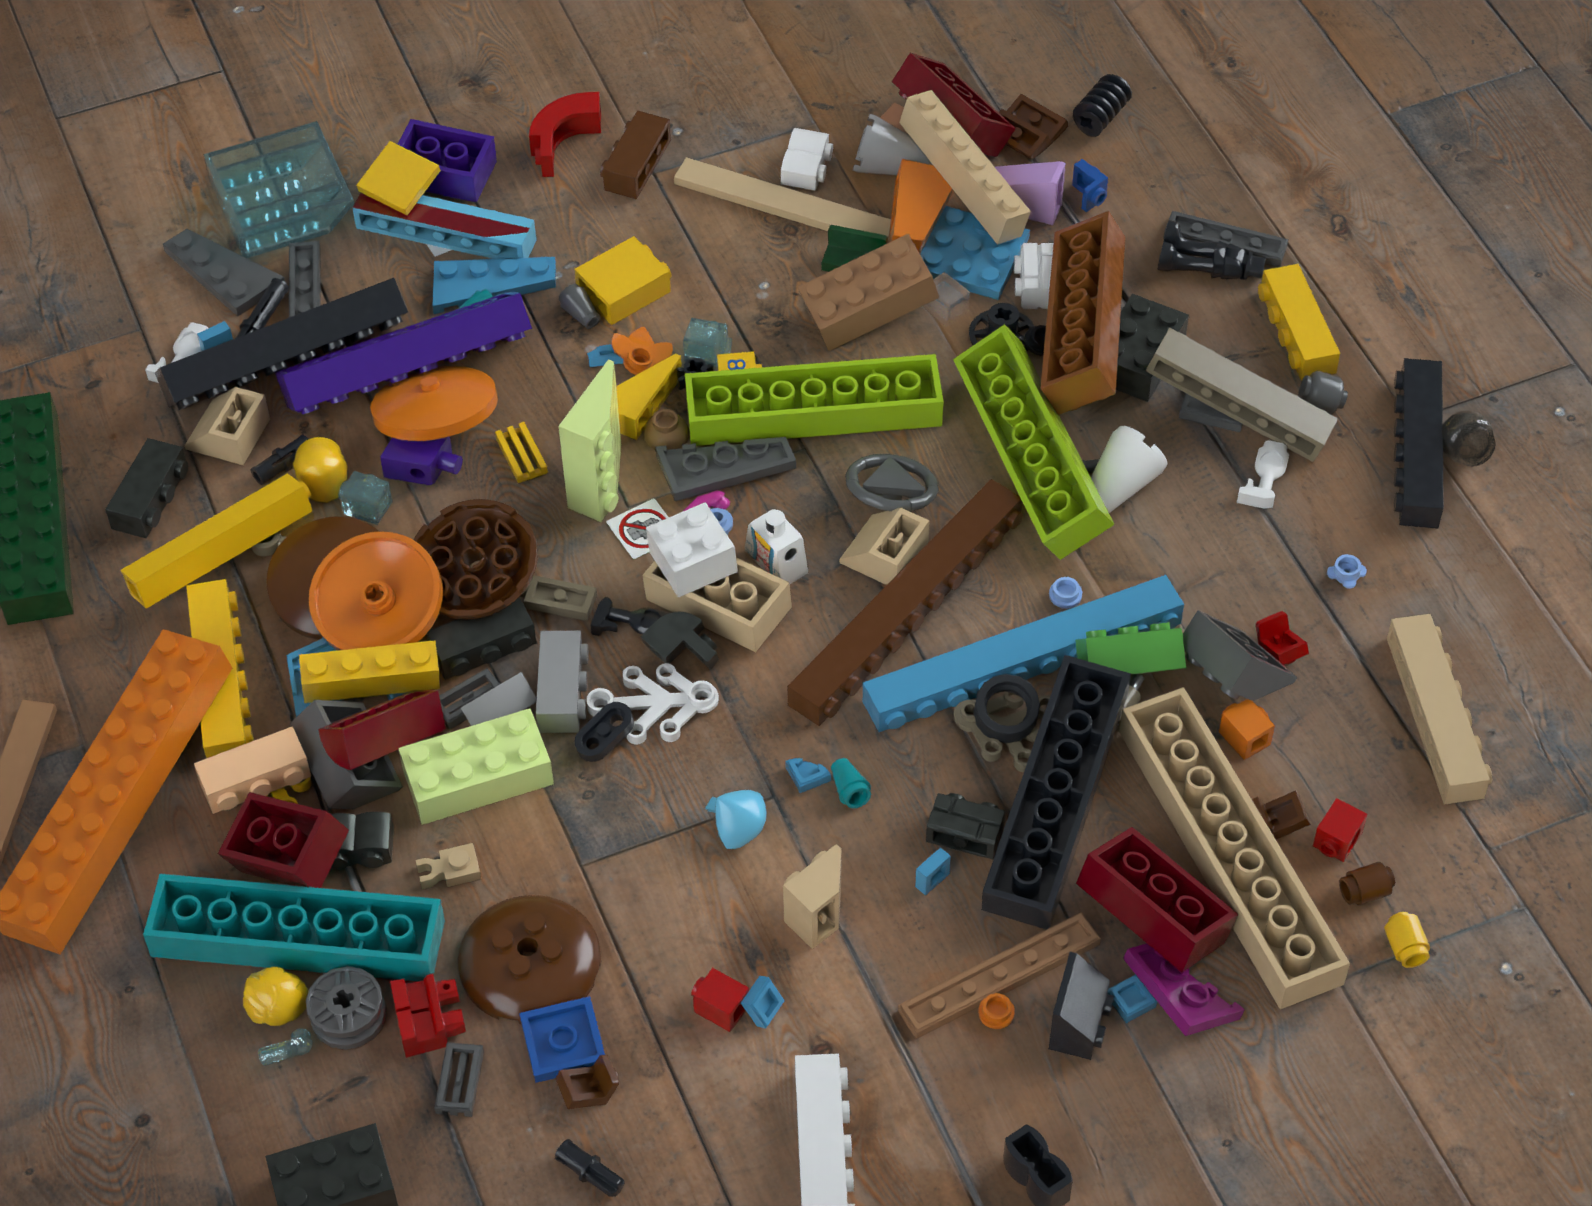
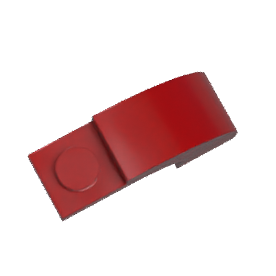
M582 92L561 97L546 105L533 119L529 129L531 156H535L536 165H541L542 177H554L555 150L563 140L578 134L601 133L600 92Z

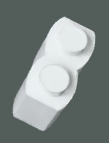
M799 128L793 129L781 167L782 185L815 191L818 182H824L827 168L824 164L825 161L831 160L833 153V144L829 143V134Z

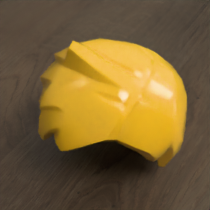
M265 968L257 973H252L247 978L243 992V1006L247 1015L254 1023L281 1026L296 1020L307 1009L306 998L309 991L305 983L298 976L284 971L283 968Z

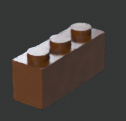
M637 110L633 119L627 121L624 134L620 140L615 141L611 156L608 160H604L601 166L600 176L603 177L605 191L633 199L638 198L671 141L670 119Z

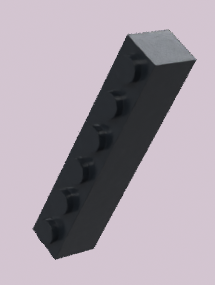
M1404 358L1401 371L1396 370L1394 378V389H1399V394H1396L1394 402V413H1399V418H1396L1394 425V437L1399 438V443L1395 444L1394 462H1399V468L1396 467L1394 473V487H1399V493H1395L1394 512H1399V525L1438 529L1444 509L1442 361Z

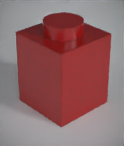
M712 967L706 977H700L693 986L691 996H693L694 1012L731 1032L746 1011L741 1002L749 992V987Z

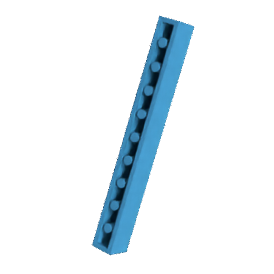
M1164 575L863 682L862 702L878 732L887 729H897L912 720L930 717L937 711L951 706L956 707L964 700L976 698L977 692L984 682L994 676L1010 674L1027 680L1040 674L1054 672L1061 667L1064 655L1077 658L1075 640L1085 639L1087 631L1106 629V635L1112 636L1118 635V628L1138 626V633L1150 631V624L1170 622V629H1173L1181 624L1184 603L1168 577Z

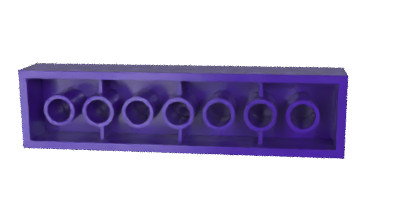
M505 292L275 372L287 408L301 412V414H306L319 409L318 403L323 401L331 402V404L348 399L349 392L356 390V392L366 393L379 388L378 382L385 380L386 382L394 383L409 377L407 373L409 371L415 370L422 373L437 368L438 361L449 360V362L461 360L467 357L466 351L478 350V352H483L496 347L495 341L507 340L511 342L525 337L524 331L532 329L521 294Z

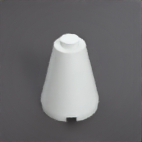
M1119 426L1113 431L1091 476L1109 513L1162 474L1168 464L1164 454L1155 444L1150 448L1143 442L1146 436L1127 426Z

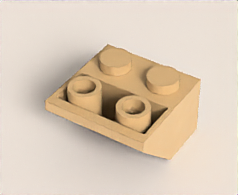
M235 387L212 399L186 442L185 449L243 465L270 420L265 395Z
M903 508L873 514L840 558V564L887 585L928 544L929 520Z
M837 844L827 852L821 851L818 853L810 865L801 872L796 871L792 873L783 885L784 922L812 949L839 929L841 848Z

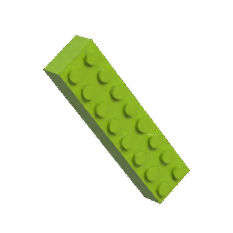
M1004 324L954 358L953 361L1042 543L1061 560L1115 525L1060 416L1040 389L1041 379L1022 342Z
M936 354L685 373L690 443L696 444V446L713 445L715 442L723 441L738 443L751 439L779 437L789 439L941 427L943 425L944 401Z

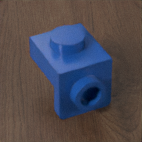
M1081 159L1074 164L1072 186L1083 193L1081 209L1088 212L1105 201L1108 177L1101 173L1098 168Z

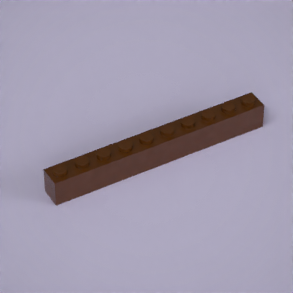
M991 479L787 686L788 706L818 726L828 717H834L839 711L841 703L849 695L854 696L858 692L865 678L869 674H875L880 669L883 660L890 653H895L901 647L904 638L911 631L915 632L919 629L924 617L931 610L936 611L940 607L944 597L951 590H956L961 585L964 576L971 569L975 570L979 567L984 555L990 549L994 550L999 546L1003 536L1010 528L1015 529L1019 525L1023 517L1020 496Z

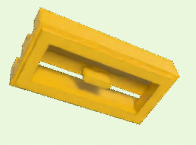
M525 422L518 423L519 428L516 429L513 426L507 427V432L504 433L501 430L495 431L496 440L518 483L548 473L547 465ZM520 436H522L538 467L537 469H534L519 439ZM508 440H512L527 472L522 473L507 443Z

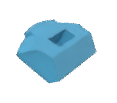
M611 344L596 347L595 350L587 353L590 367L604 366L608 359L614 361V364H623V359L614 352Z

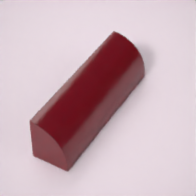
M413 690L318 730L322 745L328 756L340 767L352 770L399 750L398 748L413 744L441 732L446 727L438 690Z

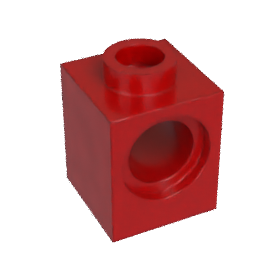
M1336 798L1317 827L1313 847L1319 849L1327 857H1334L1344 862L1362 835L1368 814Z

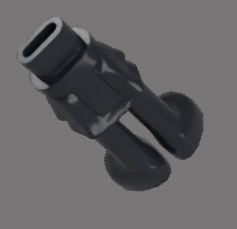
M1168 220L1157 270L1166 272L1173 270L1203 271L1211 273V279L1221 277V279L1226 280L1238 278L1247 280L1248 276L1261 279L1266 258L1254 256L1251 250L1249 255H1247L1244 249L1231 243L1226 244L1222 241L1218 243L1199 242L1186 239L1181 234L1180 224L1176 221Z

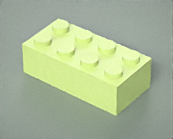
M531 708L398 748L403 772L422 825L554 784L551 761Z

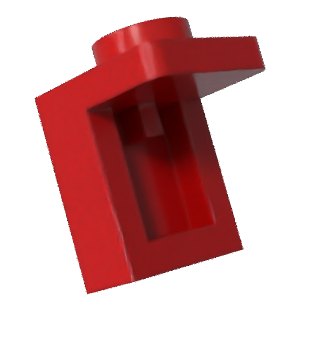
M1280 611L1255 623L1258 644L1281 664H1291L1296 659L1309 654L1307 642L1289 629L1288 615L1285 612Z

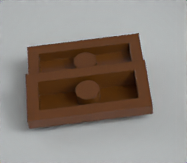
M1023 94L1018 96L1007 111L1004 109L999 111L1016 128L1005 145L1031 160L1045 151L1068 127L1067 119Z

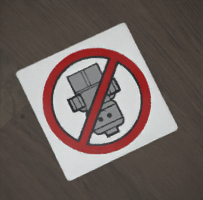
M653 498L607 520L606 523L630 556L636 559L650 552L646 527L669 517Z

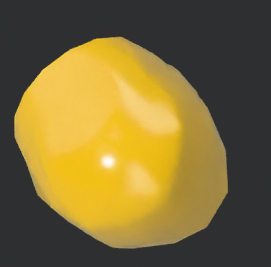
M315 437L306 440L298 447L293 467L296 480L298 482L303 481L311 492L310 499L318 502H329L337 499L344 490L347 481V465L339 445L331 439Z

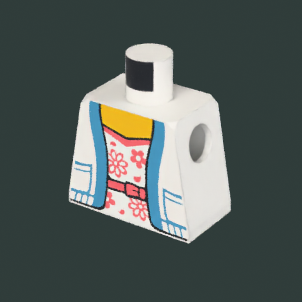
M772 509L748 525L745 551L764 571L788 581L790 584L808 574L803 538L785 519L783 512Z

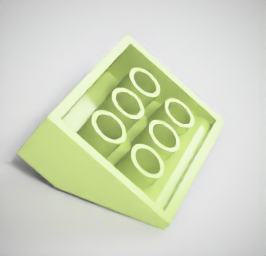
M609 359L558 426L568 509L599 522H602L608 512H612L615 509L619 499L618 481L621 435L614 361Z

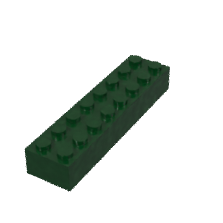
M50 392L0 400V606L7 625L74 614L59 420Z

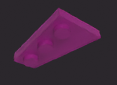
M1147 943L1127 949L1123 957L1124 961L1185 1036L1240 1020L1245 1011L1236 1002L1229 1005L1217 995L1219 989L1210 982L1203 985L1191 976L1189 968L1184 972H1180Z

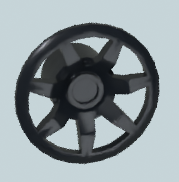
M998 303L974 318L969 327V339L972 345L978 343L976 338L984 339L1005 324L1025 345L1024 336L1019 332L1026 328L1029 329L1034 325L1015 306L1009 303ZM981 321L987 326L985 329L975 331L976 326Z

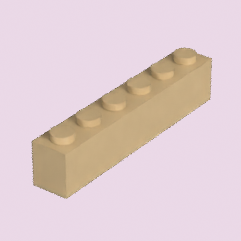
M932 90L907 97L899 122L900 125L997 245L1021 237L1031 212Z
M1431 614L1391 619L1387 641L1444 805L1484 799L1488 785L1492 783L1491 768L1488 764H1484L1482 759L1481 741L1478 736L1473 734L1471 713L1468 708L1463 706L1461 685L1458 680L1453 678L1451 657L1449 653H1444L1440 627L1434 625Z

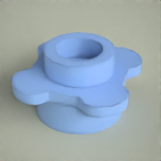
M1346 554L1336 559L1335 565L1328 568L1327 575L1331 579H1337L1345 588L1350 589L1356 586V581L1360 577L1366 575L1367 570L1365 566L1361 565L1357 557Z

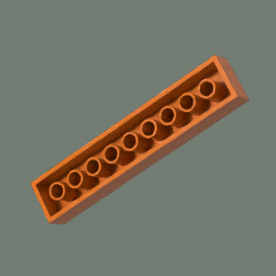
M165 629L161 631L0 891V932L3 935L61 955L233 669L220 646Z

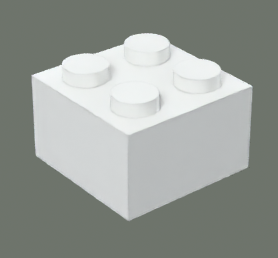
M706 502L646 527L650 554L677 597H681L738 572L735 546Z

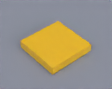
M389 141L356 186L359 192L408 215L441 170L438 164Z

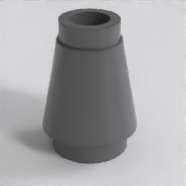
M572 284L560 293L559 301L561 302V308L584 325L586 329H591L600 322L601 317L584 287Z

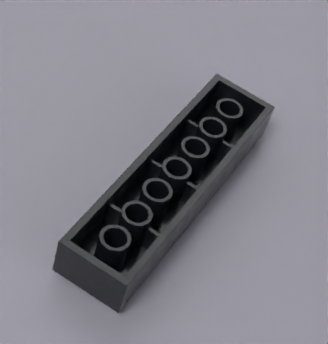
M391 278L162 366L155 372V376L168 407L177 405L178 410H182L196 404L199 401L198 397L206 394L208 399L225 393L229 390L227 385L236 383L237 387H241L255 381L258 378V373L264 371L266 376L283 370L288 367L286 362L291 360L297 365L312 359V357L316 356L315 351L322 349L324 354L334 351L345 345V339L351 338L352 343L369 337V335L374 333L373 329L379 327L381 332L393 328L403 322L401 317L407 314L408 310L395 278Z
M1064 655L982 892L981 910L1046 930L1051 927L1122 714V709L1128 696L1131 673Z

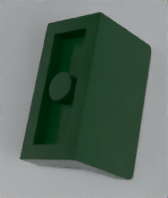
M830 225L828 228V246L821 262V271L830 272L887 244L888 237L882 234Z

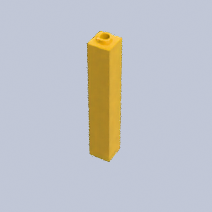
M287 473L121 569L131 596L147 609L311 513L313 510L309 498H311L309 488L303 481L298 482Z

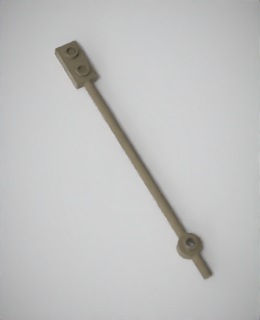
M280 531L251 547V550L259 556L273 555L286 537L281 536ZM534 575L530 585H528L520 597L525 598L524 606L526 609L588 621L597 597V588Z

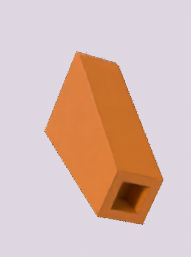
M906 159L901 160L895 178L888 243L909 234L919 254H921L945 206L948 205L954 192L934 165Z

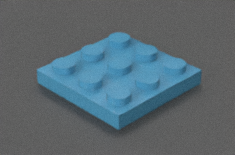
M945 206L920 255L930 271L934 282L999 300L1014 270V256L1020 255L1021 245L1028 242L1030 230L1024 229L1021 237L997 245L972 213Z

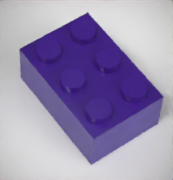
M410 119L397 144L439 165L441 171L425 192L476 203L497 163L494 136Z

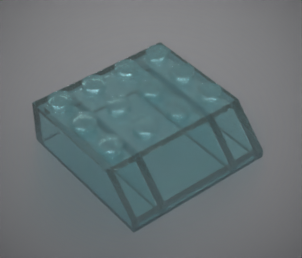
M317 121L203 154L209 181L239 251L245 258L289 246V243L302 242L329 234L354 205L351 192Z

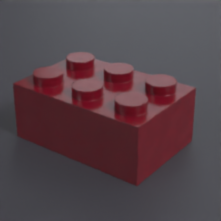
M249 792L217 854L242 873L292 886L321 888L349 829L327 811Z

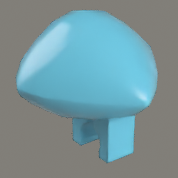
M739 790L725 793L717 798L712 797L705 808L709 812L715 813L718 835L726 849H738L752 841L760 834L766 821L767 811L761 793L752 790Z

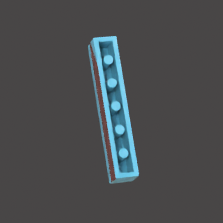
M361 192L352 207L356 229L491 259L528 258L537 241L533 219L424 195L421 196L408 215Z

